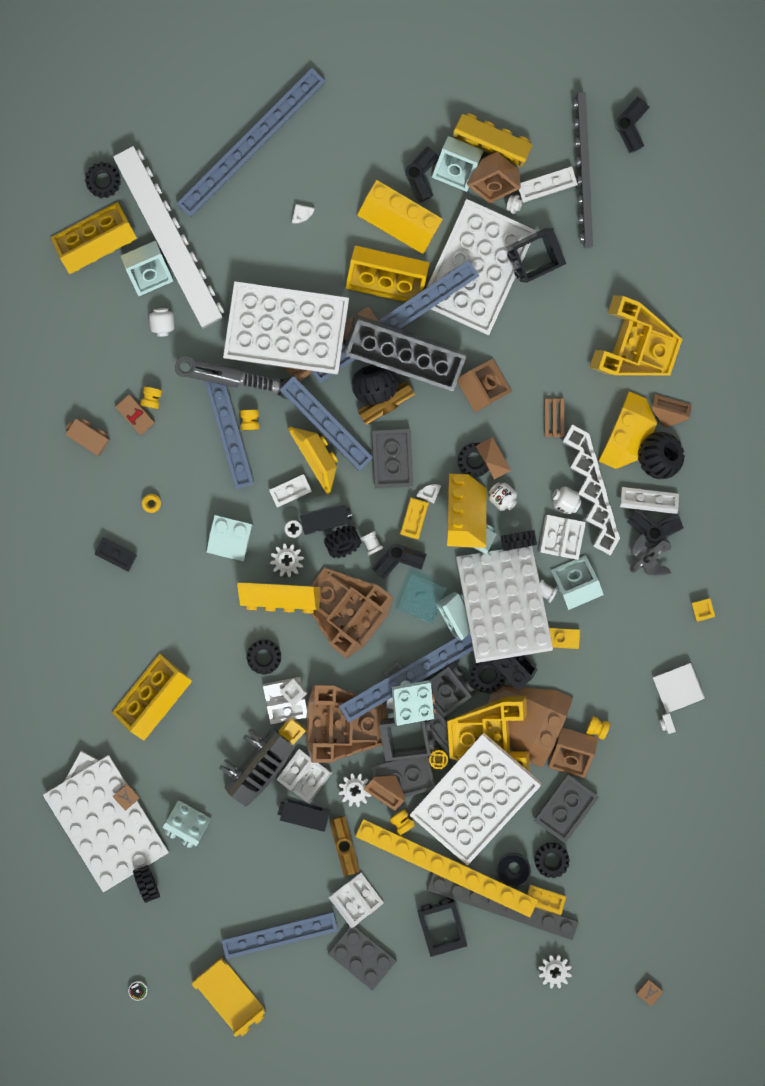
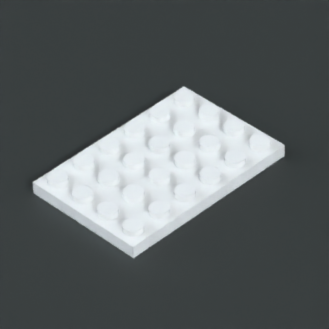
M466 199L427 287L467 260L471 262L479 277L430 310L489 336L515 279V268L507 257L508 250L506 246L536 233V230ZM531 243L517 249L521 262Z
M234 281L223 358L338 375L349 298Z
M532 546L456 557L476 663L553 651Z
M483 733L411 812L410 816L468 866L537 791L542 783Z
M109 754L43 794L103 892L133 875V870L149 865L169 853V850L138 800L125 811L113 798V795L125 786L127 782Z

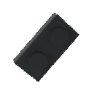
M104 537L95 552L96 556L127 572L130 571L137 557V554Z

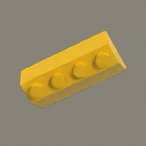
M470 113L461 115L454 130L453 138L482 149L489 154L499 152L509 162L523 168L533 145L529 139L522 136L519 138L512 136L513 133L504 128L502 130L494 128L495 125L491 122H480L477 120L478 117Z
M378 180L374 183L357 215L421 254H424L443 221L439 216Z
M118 202L50 237L69 275L137 239Z
M355 245L345 289L406 302L424 290L430 262Z
M449 474L447 546L486 548V488L469 474Z
M237 583L240 606H246V610H257V607H265L264 611H276V608H283V612H295V609H302V613L314 614V610H319L320 587Z
M159 653L113 710L112 714L131 733L145 741L191 684L192 680Z

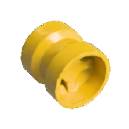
M144 387V398L141 399L140 406L159 409L160 403L158 401L162 396L163 390Z
M259 410L240 411V417L242 418L241 430L260 429V424L257 421Z
M592 716L586 733L589 735L597 734L599 739L604 740L611 723L608 721L601 722L598 717Z
M435 749L432 751L431 756H429V763L435 769H442L448 763V756L444 750Z
M405 809L389 819L397 827L399 835L404 834L416 825L413 820L408 818V813Z

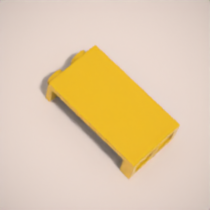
M223 957L192 981V986L196 990H200L234 1031L233 1035L235 1037L239 1034L243 1036L250 1030L249 1026L255 1022L257 1024L264 1019L265 1016L263 1014L266 1012V1009Z

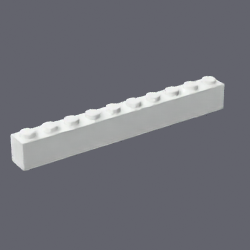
M134 146L113 156L201 327L204 329L223 319L221 314L224 313V310L220 303H215L212 298L215 296V293L210 285L206 286L204 282L206 276L202 268L197 269L195 263L198 261L193 251L189 253L186 248L189 243L184 234L180 236L177 230L180 226L176 218L171 219L168 213L171 209L167 201L161 200L159 195L162 194V191L157 183L153 184L151 180L153 174L149 166L144 167L142 163L144 157L140 149L135 150Z

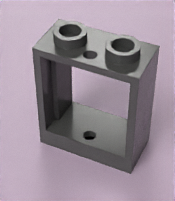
M394 718L381 719L379 729L385 761L431 756L433 749H435V740L430 736V731H432L431 720L414 722L421 723L425 746L395 750L390 727L397 726Z

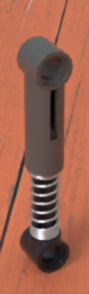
M188 356L181 357L175 364V372L180 377H189L236 388L243 385L246 388L250 386L257 390L259 388L262 391L263 389L267 390V392L271 391L287 399L279 389L288 379H269L268 377L264 378L263 376L259 377L253 374L248 375V373L242 372V369L196 360ZM182 362L188 363L190 370L187 372L182 371L180 364ZM195 368H196V369L205 370V371H210V372H213V373H208V372H203V371L195 370Z

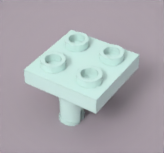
M429 680L417 683L403 681L400 686L392 687L394 720L397 726L434 719L432 689Z
M178 800L163 828L166 829L165 834L167 836L171 832L170 838L178 836L182 838L184 846L189 842L187 847L191 848L193 845H198L211 818Z

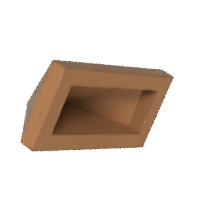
M655 394L652 410L666 428L689 420L692 404Z
M493 437L476 446L494 480L511 471Z
M396 775L373 777L364 788L366 792L394 811L405 800Z

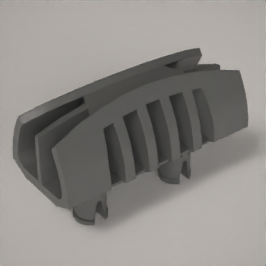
M274 728L264 738L260 737L252 729H249L248 732L254 738L244 735L243 739L256 747V749L240 768H237L228 759H225L224 762L229 768L223 765L219 767L220 770L232 778L224 787L225 790L244 806H248L271 783L294 748Z

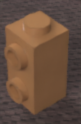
M83 418L80 421L78 419H75V421L71 420L65 429L67 431L66 436L100 456L110 441L106 438L108 434L99 428L97 431L90 428L92 424Z

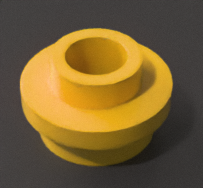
M148 494L142 500V507L146 512H157L161 507V500L155 494ZM149 500L155 501L154 507L148 505Z

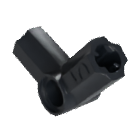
M638 96L615 122V129L619 132L629 154L644 147L635 124L650 107ZM623 119L627 120L629 122V127L622 128L619 124V121Z
M428 146L407 166L405 172L406 179L409 181L419 203L434 196L424 174L439 159V156ZM417 169L419 176L412 178L408 173L409 170Z
M637 509L627 521L641 535L644 534L646 541L650 544L658 543L660 540L684 529L677 514L655 524ZM650 530H656L659 533V537L656 539L652 538L649 534Z
M394 544L373 566L372 570L383 579L390 574L399 562L422 570L427 554L400 544ZM394 547L401 548L402 556L400 558L392 556L391 551Z

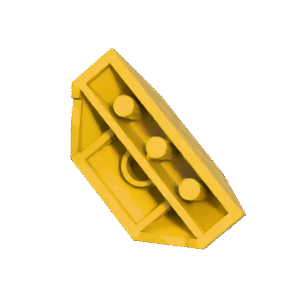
M630 391L628 392L598 462L617 469L638 461L640 457L638 451L641 448V443L654 432L657 425L646 398Z
M289 427L290 434L327 495L330 494L337 470L335 463L338 460L333 452L329 453L326 446H328V443L324 436L319 437L317 433Z

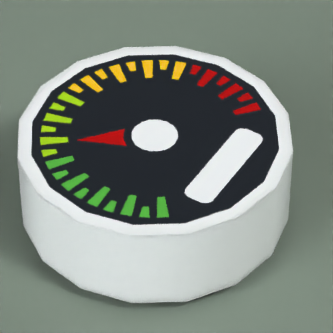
M142 981L133 982L128 990L129 996L137 1001L144 999L148 994L147 985Z

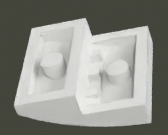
M545 515L538 552L579 560L586 522Z
M692 663L653 677L666 713L705 699Z
M301 677L294 678L302 686ZM293 678L263 684L270 724L286 722L290 717L294 720L306 718L305 696L295 706H292L280 692Z
M299 749L276 780L310 804L332 772L320 763H312L310 756Z
M362 873L356 875L328 897L351 928L355 927L384 903Z

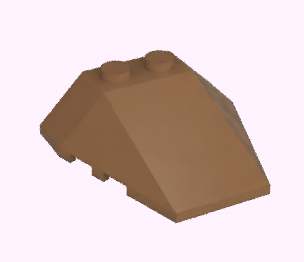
M323 568L310 585L320 587L319 610H314V614L311 615L318 623L319 628L328 639L331 647L345 658L350 657L366 645L388 616L394 598L376 584H371L327 568Z
M314 685L307 702L306 745L311 762L332 763L338 759L352 756L355 753L381 746L382 740L379 724L381 719H386V705L380 704L348 723L339 705L357 695L333 685Z
M502 685L500 690L498 689L496 692L491 693L487 704L506 696H526L527 715L524 721H509L510 747L514 751H529L530 763L543 768L565 722L573 697L557 690L522 687L518 691L514 686Z

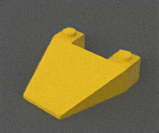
M613 295L608 314L621 318L624 321L613 353L595 350L589 368L609 375L670 376L682 338L640 302L625 296Z
M506 696L448 720L450 759L458 761L475 741L485 733L530 772L529 751H510L509 721H524L527 715L526 696Z

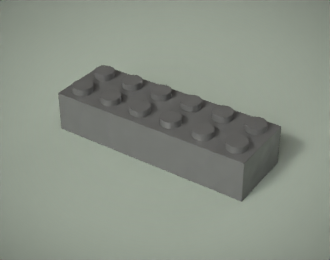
M357 314L343 348L346 356L452 392L467 357L463 350Z

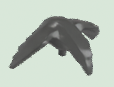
M642 534L631 550V554L636 557L635 562L629 569L631 573H635L643 567L647 575L671 574L670 569L666 566H661L656 559L660 553L670 550V542L662 539L655 546L648 548L645 545L646 536Z

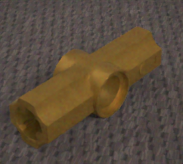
M407 381L399 385L398 390L393 397L391 396L390 400L376 405H366L358 410V413L367 425L378 417L390 413L399 404L415 394Z
M340 816L330 819L329 822L343 875L347 876L360 872L346 817ZM347 841L350 844V848L346 851L339 848L340 842Z

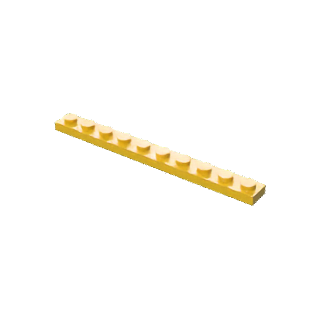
M363 819L355 836L525 916L531 917L538 902V899L365 819Z

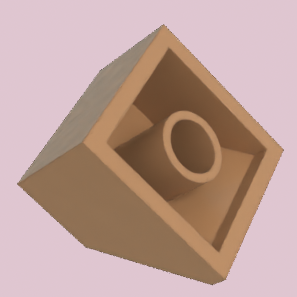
M495 152L480 161L468 180L467 186L488 203H492L521 188L520 172L518 168L499 152Z
M494 359L468 371L457 380L474 412L483 409L512 392Z
M562 727L548 768L585 779L595 755L598 738Z

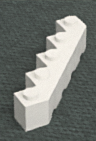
M571 425L562 443L578 451L570 469L586 477L578 491V495L594 503L585 518V521L601 529L592 546L607 555H611L620 537L590 434Z

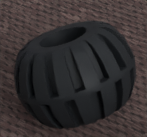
M369 365L358 370L352 379V391L355 397L366 405H376L390 400L399 387V377L396 372L375 365Z
M655 432L647 436L641 443V448L638 451L640 456L638 461L642 465V470L647 475L656 479H668L677 474L685 458L683 454L684 449L681 447L680 441L674 435L666 432Z

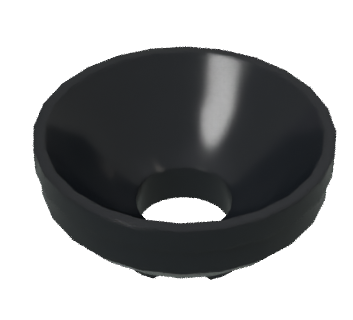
M508 853L502 856L496 866V875L499 881L512 888L524 885L531 874L529 861L519 853ZM513 862L520 866V870L516 873H512L509 870V865Z

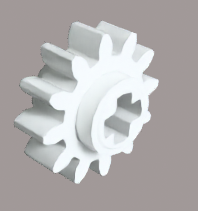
M283 544V550L276 547L278 553L271 554L275 561H271L270 564H276L273 571L281 570V577L284 575V572H287L288 577H291V571L298 574L297 566L303 567L299 560H303L304 557H298L301 550L294 551L293 544L290 546V549H287L286 544ZM285 555H289V558L292 557V562L289 563L290 566H285V563H282Z
M351 773V779L344 777L346 783L339 784L343 788V790L339 791V795H345L342 802L349 800L350 807L353 805V802H356L357 807L360 806L359 801L366 804L365 796L371 797V794L364 790L368 778L361 780V773L358 775V778H355L354 774ZM355 785L359 786L358 789L361 792L353 795L350 788H354Z
M549 954V961L543 958L542 961L545 965L538 966L543 971L538 976L540 978L545 977L542 983L545 985L550 982L549 986L551 989L554 984H557L558 988H561V982L568 984L565 978L572 977L571 973L567 972L572 967L571 965L565 966L568 961L567 958L561 961L560 954L556 956V959H553V956ZM555 967H558L557 969L560 972L556 973L554 976L552 972H550V970H554Z

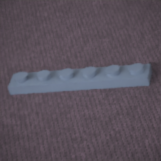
M291 376L279 389L358 471H361L373 458L294 376Z
M205 381L235 489L254 485L227 386Z
M329 912L222 939L225 957L229 959L336 932L338 928L334 912Z

